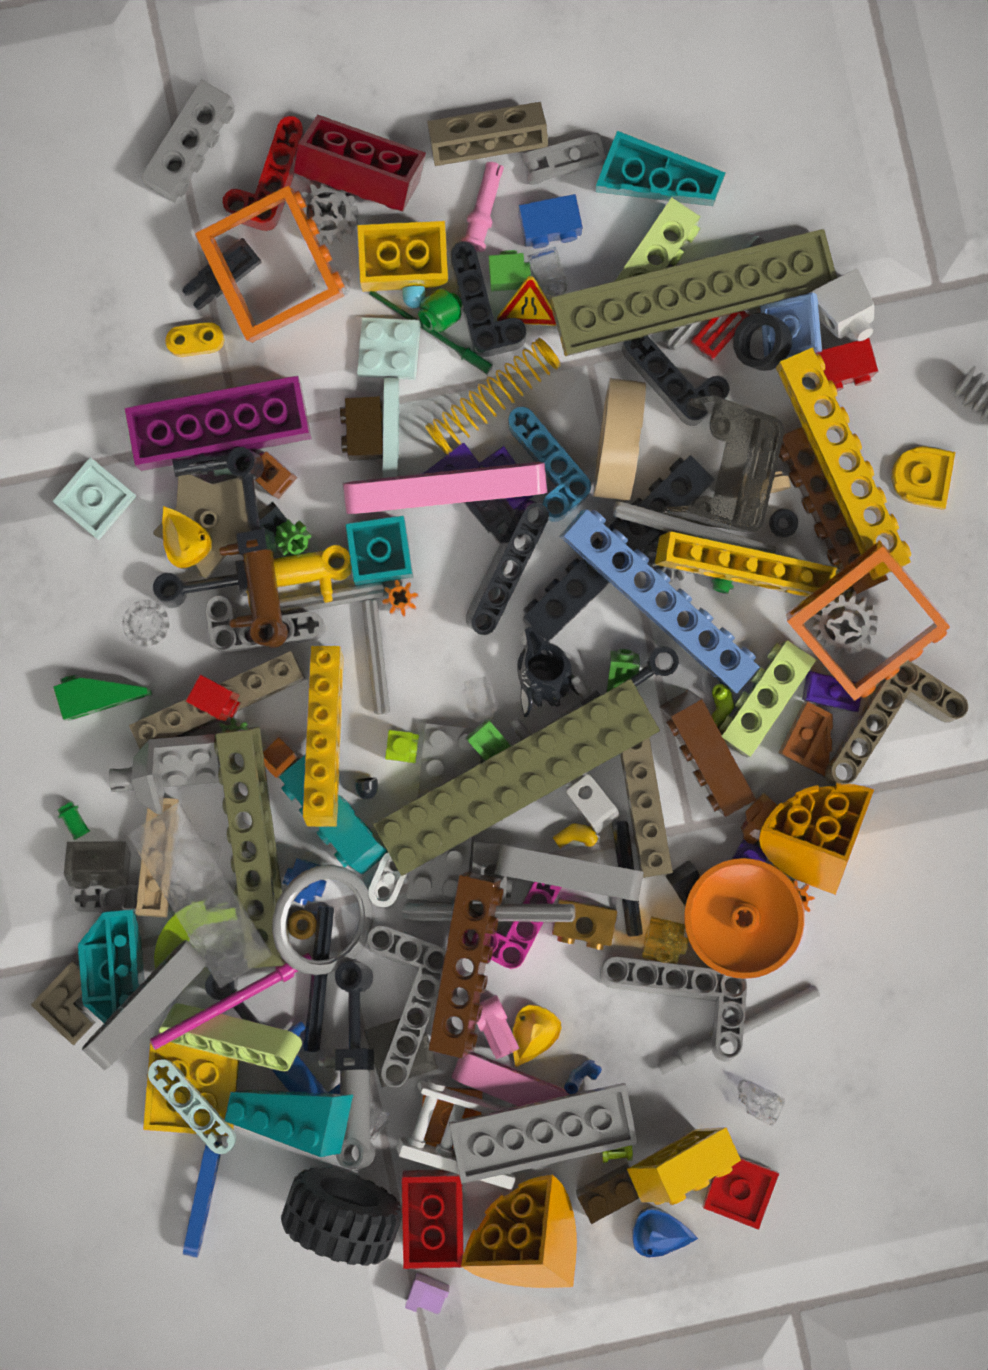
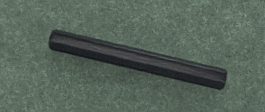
M321 905L318 907L313 960L329 959L334 907ZM328 973L311 975L304 1039V1051L318 1052L320 1050Z

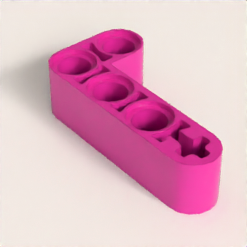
M533 882L522 904H530L533 895L543 894L547 899L546 904H553L562 887L549 885L548 888L554 890L552 895H550L544 889L536 888L538 882ZM518 921L512 922L506 935L496 931L492 935L494 942L491 960L509 969L521 966L544 922H531L533 924V931L528 936H522L517 932ZM476 931L472 937L473 943H477L478 934ZM508 947H516L520 952L518 960L515 962L506 961L503 957L504 950Z

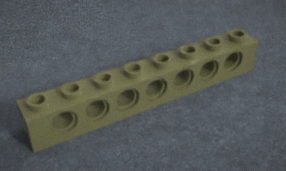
M260 726L225 730L216 734L214 749L220 760L218 778L224 789L223 811L228 817L229 826L227 827L226 835L228 842L232 846L231 869L236 874L235 898L240 903L241 910L239 927L244 931L245 939L243 955L248 960L249 968L283 966L286 962L280 956L272 934V918L276 903L282 893ZM236 753L240 754L243 758L244 763L242 767L235 762ZM240 782L246 785L248 790L247 796L239 791ZM243 812H247L251 816V825H248L243 820ZM248 841L252 842L255 845V854L251 853L248 850ZM252 870L258 873L260 877L259 883L252 879ZM255 900L262 902L264 912L256 908ZM286 921V932H287V936H288V928H287V921ZM259 929H263L267 933L268 941L260 937Z

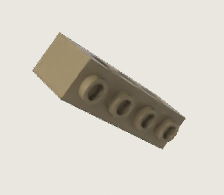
M541 102L427 121L435 166L548 147L547 124Z

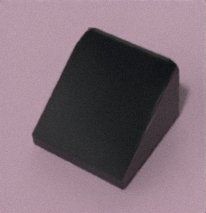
M686 861L672 870L673 873L666 875L668 882L684 906H686L692 887L701 877L690 861Z

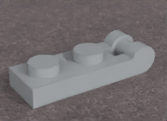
M598 132L529 151L523 154L521 158L523 165L528 168L529 174H527L529 185H535L551 178L602 165L605 163L606 155ZM546 160L548 167L540 169L538 162Z

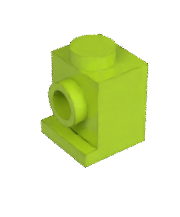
M389 730L385 759L416 764L419 734Z

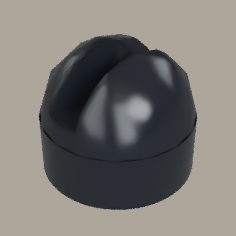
M376 777L354 780L355 791L361 799H372L377 794L378 779Z

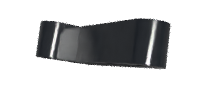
M468 242L455 244L451 250V266L474 352L481 357H490L521 348L526 340L525 324L517 318L494 322L476 249ZM461 254H465L466 258H468L469 270L464 271L463 261L460 259ZM467 281H475L479 287L475 291H467L463 285ZM475 308H481L486 312V315L481 319H475L470 315V312ZM509 329H517L521 336L516 340H511L506 337L505 333ZM481 336H489L492 338L493 343L488 347H482L478 344L477 340Z
M649 336L623 342L622 353L624 357L684 424L689 426L698 425L722 405L727 398L730 387L725 378L712 376L695 389ZM633 342L634 344L640 342V350L638 348H634L632 350L630 348L631 343ZM642 355L646 356L643 361H641ZM653 361L658 362L662 366V371L660 373H652L648 369L647 364ZM676 383L681 387L682 392L678 395H673L668 392L667 385ZM718 386L722 391V396L718 398L712 397L708 392V387ZM690 404L697 405L701 414L696 417L690 416L686 411V406Z

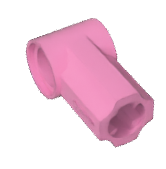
M495 995L480 1002L479 1004L483 1005V1010L479 1022L476 1023L480 1031L484 1032L495 1058L499 1059L518 1050L519 1046L506 1021L508 1017L498 996Z

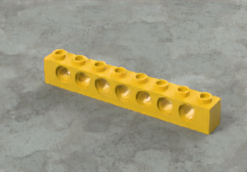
M810 348L780 361L776 367L778 375L860 553L863 554L876 543L878 536H882L887 539L889 543L888 550L902 567L911 563L909 558L911 557L910 548L906 541H901L897 532L899 530L898 522L895 516L889 514L886 509V496L881 487H876L872 478L874 470L870 462L863 459L860 452L862 450L860 439L855 433L852 434L848 423H850L848 413L844 407L839 406L835 398L837 397V390L831 380L828 381L823 372L825 364L820 354H815L813 348ZM809 377L813 379L815 389L805 388L802 384V378ZM818 403L823 404L827 408V416L818 415L814 410V405ZM828 430H834L839 434L840 441L838 443H832L828 440L826 435ZM844 456L851 460L852 468L850 470H845L840 466V457ZM852 483L862 485L864 488V495L862 497L852 493ZM865 510H871L875 513L876 522L874 524L868 523L864 519ZM883 561L869 571L873 580L892 572Z

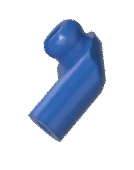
M586 1060L571 1071L564 1085L565 1091L569 1094L577 1093L586 1076L591 1080H596L602 1071L601 1066L596 1065L593 1060Z

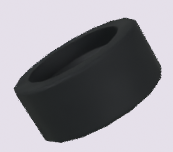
M755 313L745 318L737 327L733 337V349L736 357L744 365L760 371L775 369L780 361L788 357L792 347V335L789 327L781 319L766 313ZM763 325L771 326L775 331L773 350L762 359L754 358L750 352V340L753 333Z

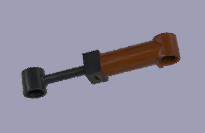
M238 447L229 453L227 467L232 474L242 481L249 531L236 534L237 543L220 547L219 552L222 556L240 554L244 557L251 614L231 619L229 624L231 628L250 627V635L255 643L269 648H277L286 641L288 630L282 622L273 553H277L274 533L265 528L260 529L254 480L262 475L264 462L255 452L245 447ZM246 458H249V467L246 470L242 471V462ZM272 625L274 629L273 635L266 639L264 635L265 629Z

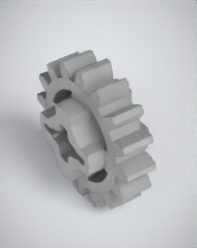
M321 183V188L319 189L311 184L312 192L310 194L304 191L301 193L307 205L303 210L307 218L309 208L315 213L313 220L320 232L316 235L320 245L323 239L328 241L329 246L333 245V239L335 238L341 243L344 242L343 234L346 233L351 236L353 232L350 225L358 224L357 218L353 216L359 214L358 207L352 206L355 203L354 196L346 197L348 192L327 187L323 183ZM343 204L346 208L345 219L339 213ZM330 210L332 211V215H331V216H329V215H327V214L324 215V217L322 216V212H323V211H325V212H327V213L330 212Z
M853 591L850 597H846L845 592H843L839 598H835L814 615V618L817 620L813 623V629L819 630L816 636L817 640L825 639L824 648L833 645L835 646L834 653H838L840 648H845L846 654L849 655L852 647H855L858 652L862 651V642L870 645L872 639L870 635H876L877 627L873 625L877 624L878 616L872 615L875 609L873 605L865 606L866 597L857 600L856 592ZM855 609L859 611L863 617L858 616ZM843 620L849 621L847 626L842 625Z

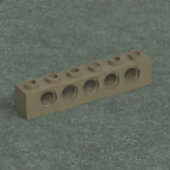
M289 651L220 683V685L240 695L237 700L241 702L237 710L239 711L306 679L294 653ZM187 699L130 724L129 727L139 749H141L149 739L183 737L220 719L187 703Z
M649 737L620 753L639 870L644 872L643 878L673 873Z

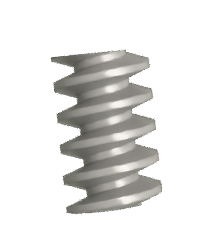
M973 366L955 387L956 390L953 397L956 399L964 395L963 406L973 402L974 405L971 412L974 414L982 410L980 420L983 421L988 418V381L982 383L985 376L983 372L973 376L976 366Z

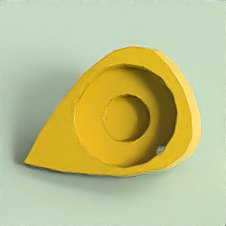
M163 506V546L168 560L174 566L181 569L200 563L211 551L212 539L210 534L191 518Z
M528 1004L517 1013L513 1026V1036L519 1046V1049L513 1052L515 1067L529 1062L548 1050L559 1038L562 1030L561 1020L547 1008Z

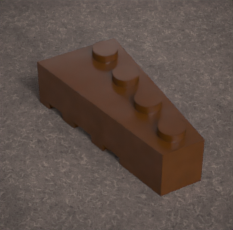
M687 690L659 706L667 720L665 722L673 737L676 736L681 745L679 747L684 759L687 762L690 761L695 769L692 773L700 787L705 786L709 793L706 799L714 812L719 811L727 817L756 800L702 698Z

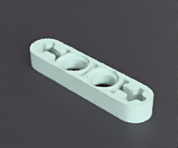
M384 378L383 478L399 476V378Z
M167 1059L157 1060L152 1063L148 1071L151 1083L204 1143L217 1154H225L232 1150L236 1143V1134L177 1066ZM158 1065L161 1068L169 1067L170 1070L167 1072V1075L172 1081L175 1080L176 1076L180 1079V1082L172 1085L169 1091L164 1088L169 1085L168 1081L164 1078L159 1080L156 1078L158 1074L156 1068ZM181 1086L188 1088L191 1094L190 1100L185 1104L178 1103L174 1098L175 1090ZM198 1109H206L209 1112L210 1122L208 1125L199 1126L194 1121V1114ZM217 1121L220 1126L215 1128L216 1131L221 1135L224 1133L229 1135L227 1139L228 1147L224 1145L216 1146V1135L211 1132L207 1136L204 1131L210 1129Z

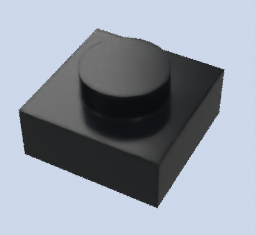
M273 501L258 513L260 529L265 528L273 532L274 537H276V527L287 521V518Z

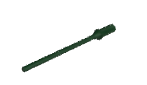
M370 291L369 295L404 318L418 320L377 292ZM421 323V329L454 349L461 357V360L464 359L485 374L491 371L493 364L471 351L469 347L458 346L440 333L426 329Z

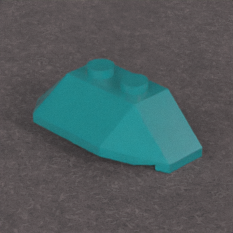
M134 909L103 912L78 943L82 1002L103 1023L145 981L142 940Z

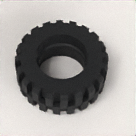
M315 1167L309 1170L305 1169L294 1177L281 1214V1222L285 1233L289 1234L294 1242L300 1243L304 1249L311 1250L318 1256L331 1258L332 1261H342L349 1265L361 1264L362 1266H369L371 1263L373 1265L379 1264L390 1255L403 1213L401 1204L397 1201L396 1197L393 1194H389L385 1188L375 1185L374 1182L362 1179L355 1174L345 1173V1171H335L330 1168L318 1169Z

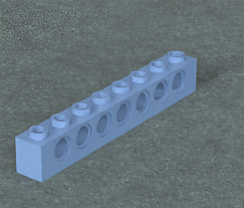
M588 509L582 510L559 537L721 684L728 686L731 692L738 693L760 668L754 662L756 656L743 646L740 649L732 641L735 637L723 627L718 629L711 623L714 618L701 607L697 610L690 603L692 598L684 590L679 588L676 591L669 584L671 579L662 570L657 569L654 571L647 564L649 559L638 549L632 551L625 544L628 540L616 529L613 531L609 530L604 525L606 519L594 509L591 512ZM595 532L600 533L603 537V544L598 549L593 548L590 543V538ZM617 552L622 553L625 558L624 565L619 569L615 568L612 564V557ZM641 571L646 576V583L642 588H637L634 584V577ZM661 591L665 592L668 598L666 605L662 608L658 607L655 601L657 594ZM682 611L687 612L689 616V621L684 627H680L677 623V616ZM706 630L710 635V641L707 645L701 646L698 638L700 633ZM728 650L731 654V660L727 665L723 666L720 662V655L723 651Z

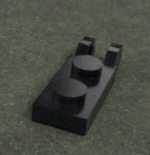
M241 238L222 253L236 283L262 263L261 259L244 238ZM210 264L200 270L198 275L182 289L185 296H189L200 289L204 283L208 286L209 290L199 296L193 303L197 310L212 302L215 296L218 298L223 294Z
M499 499L463 502L487 533H491L500 545L504 535L498 531L497 527L504 521L509 527L512 521L511 513ZM519 534L516 537L520 539L524 534Z

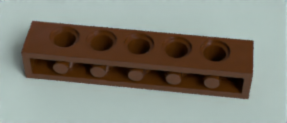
M800 427L782 435L777 440L778 446H776V451L782 462L786 461L791 472L788 475L794 488L799 487L802 493L801 503L807 514L811 513L816 524L813 527L820 541L824 539L828 548L826 555L830 564L833 567L837 566L840 572L848 565L850 556L858 558L861 553L803 427ZM798 453H807L811 458V464L802 465L798 461ZM812 478L821 480L824 486L823 491H814L810 486V480ZM825 504H830L835 508V518H828L824 515L823 506ZM837 530L847 533L849 538L847 544H840L836 540L835 534ZM868 572L844 592H849L851 596L854 591L857 595L889 579L887 575L873 580Z
M468 871L459 875L429 1051L463 1059L470 1051L475 1049L478 1037L477 1033H474L475 1024L479 1022L483 1010V1005L479 1004L481 993L485 992L488 982V976L484 975L486 964L490 963L493 954V946H490L491 934L494 935L498 926V917H495L497 905L499 906L502 902L504 889L500 888L501 879ZM474 900H478L483 904V914H478L473 909ZM469 929L477 932L479 937L478 943H473L469 940ZM463 958L469 959L472 962L473 972L464 969L462 964ZM458 987L466 990L468 994L467 1001L459 998L457 994ZM452 1017H458L462 1021L463 1029H457L453 1025Z

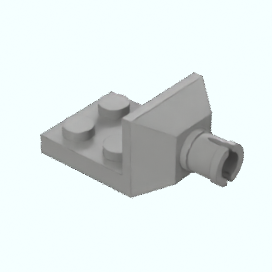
M215 735L149 739L133 757L132 767L122 769L110 768L109 785L111 792L134 790L138 801L154 813L162 814L164 787L220 783L218 778L220 760L214 749Z

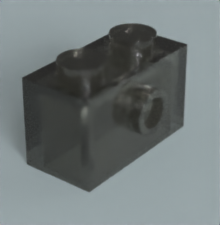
M67 842L63 874L68 885L76 889H87L89 886L116 889L119 886H128L131 852L127 842Z

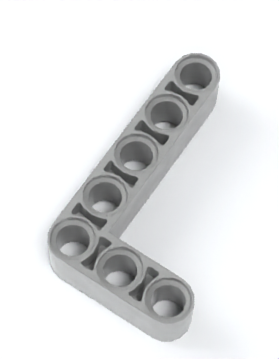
M380 925L371 929L368 934L367 943L369 949L377 955L418 970L381 1071V1078L385 1085L396 1088L403 1085L408 1078L439 993L443 966L438 969L432 968L428 964V957L433 953H439L445 959L446 950L435 944ZM377 933L386 934L389 938L388 945L383 948L376 947L372 942L373 936ZM405 943H411L416 947L417 953L412 958H405L400 953V947ZM429 981L432 983L434 993L428 997L420 995L417 990L420 982ZM411 1009H419L423 1013L424 1020L421 1024L412 1025L409 1023L407 1013ZM408 1037L412 1040L414 1046L410 1053L403 1054L398 1051L396 1044L400 1038ZM393 1065L399 1066L403 1071V1078L396 1083L389 1081L386 1077V1070Z
M611 957L604 963L600 972V978L607 987L715 1001L711 1045L714 1057L720 1061L728 1062L741 1052L747 997L746 979L726 976L709 968L623 957ZM617 966L622 972V977L612 979L607 973V968ZM637 971H648L651 975V981L648 983L640 982L636 975ZM669 973L676 974L680 979V985L677 987L670 986L666 981V975ZM697 977H703L708 980L710 986L708 990L703 991L696 986L695 980ZM726 981H733L737 984L739 989L737 994L727 992L725 989ZM724 1010H730L736 1015V1022L734 1024L724 1021L722 1017ZM722 1039L732 1042L734 1046L732 1054L724 1053L721 1050L720 1041Z

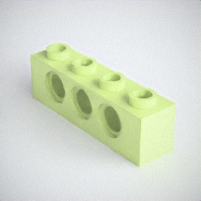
M671 197L615 281L666 269L671 264L676 266L684 254L681 248L685 242L692 243L701 228L697 225L701 216ZM672 231L677 234L678 240L668 241L665 239L664 233ZM658 255L663 263L652 265L647 257Z
M788 640L784 641L781 645L778 643L774 645L767 656L770 662L766 668L760 667L751 679L754 685L749 693L743 691L736 701L737 711L732 717L727 715L723 724L718 728L722 732L721 735L725 743L747 758L751 757L816 661V659ZM779 665L786 668L788 676L785 681H779L775 678L774 669L776 666ZM761 689L767 690L771 694L772 699L767 706L760 704L757 695ZM745 713L751 714L755 718V726L751 730L745 729L741 724V718Z

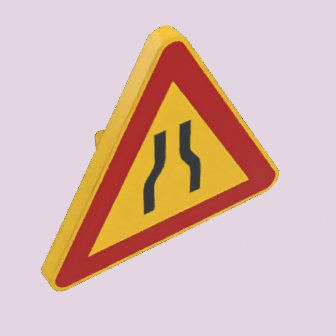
M533 276L526 278L498 314L497 321L517 318L524 324L556 326L551 304Z

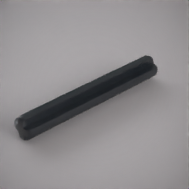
M625 820L613 822L612 828L618 867L634 870L628 822ZM622 899L627 935L629 937L642 935L639 900Z

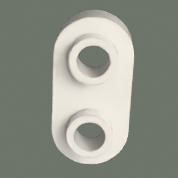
M389 853L382 857L368 890L371 902L379 907H388L395 902L407 874L401 876L398 870L391 869L390 862L392 858ZM385 886L389 889L387 897H381L378 894L380 887Z

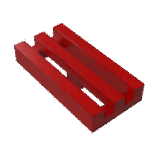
M745 311L730 314L704 344L701 339L720 317L710 319L692 339L691 344L697 346L700 349L699 351L703 354L705 353L713 361L732 340L739 324L750 315ZM737 315L741 316V320L712 351L709 347Z

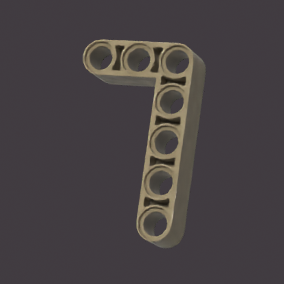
M906 661L899 668L906 672L907 682L900 681L897 674L888 680L884 678L880 681L825 770L827 782L832 786H835L836 783L847 785L857 778L906 698L945 723L953 722L967 714L969 709L967 699L913 662ZM923 685L931 689V699L926 698L922 694L921 688ZM883 693L891 696L893 702L891 707L886 706L882 702ZM947 701L955 704V715L947 711ZM868 717L876 720V731H872L867 727L866 720ZM853 741L859 742L862 746L860 756L854 754L851 750ZM838 765L843 766L847 771L845 780L839 779L836 775V767Z

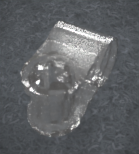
M555 246L527 256L528 262H530L531 273L549 302V299L552 297L567 294L568 284L559 253ZM550 287H555V289L559 290V292L554 293L553 289H550Z

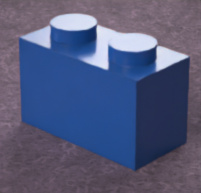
M576 194L519 205L518 215L525 247L532 246L534 249L548 246L549 242L558 240L561 243H568L577 240V236L582 235L583 226Z

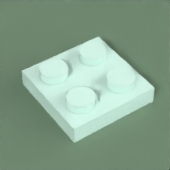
M362 317L357 375L359 377L416 380L420 321Z
M90 457L53 502L95 538L100 540L135 499L136 495Z

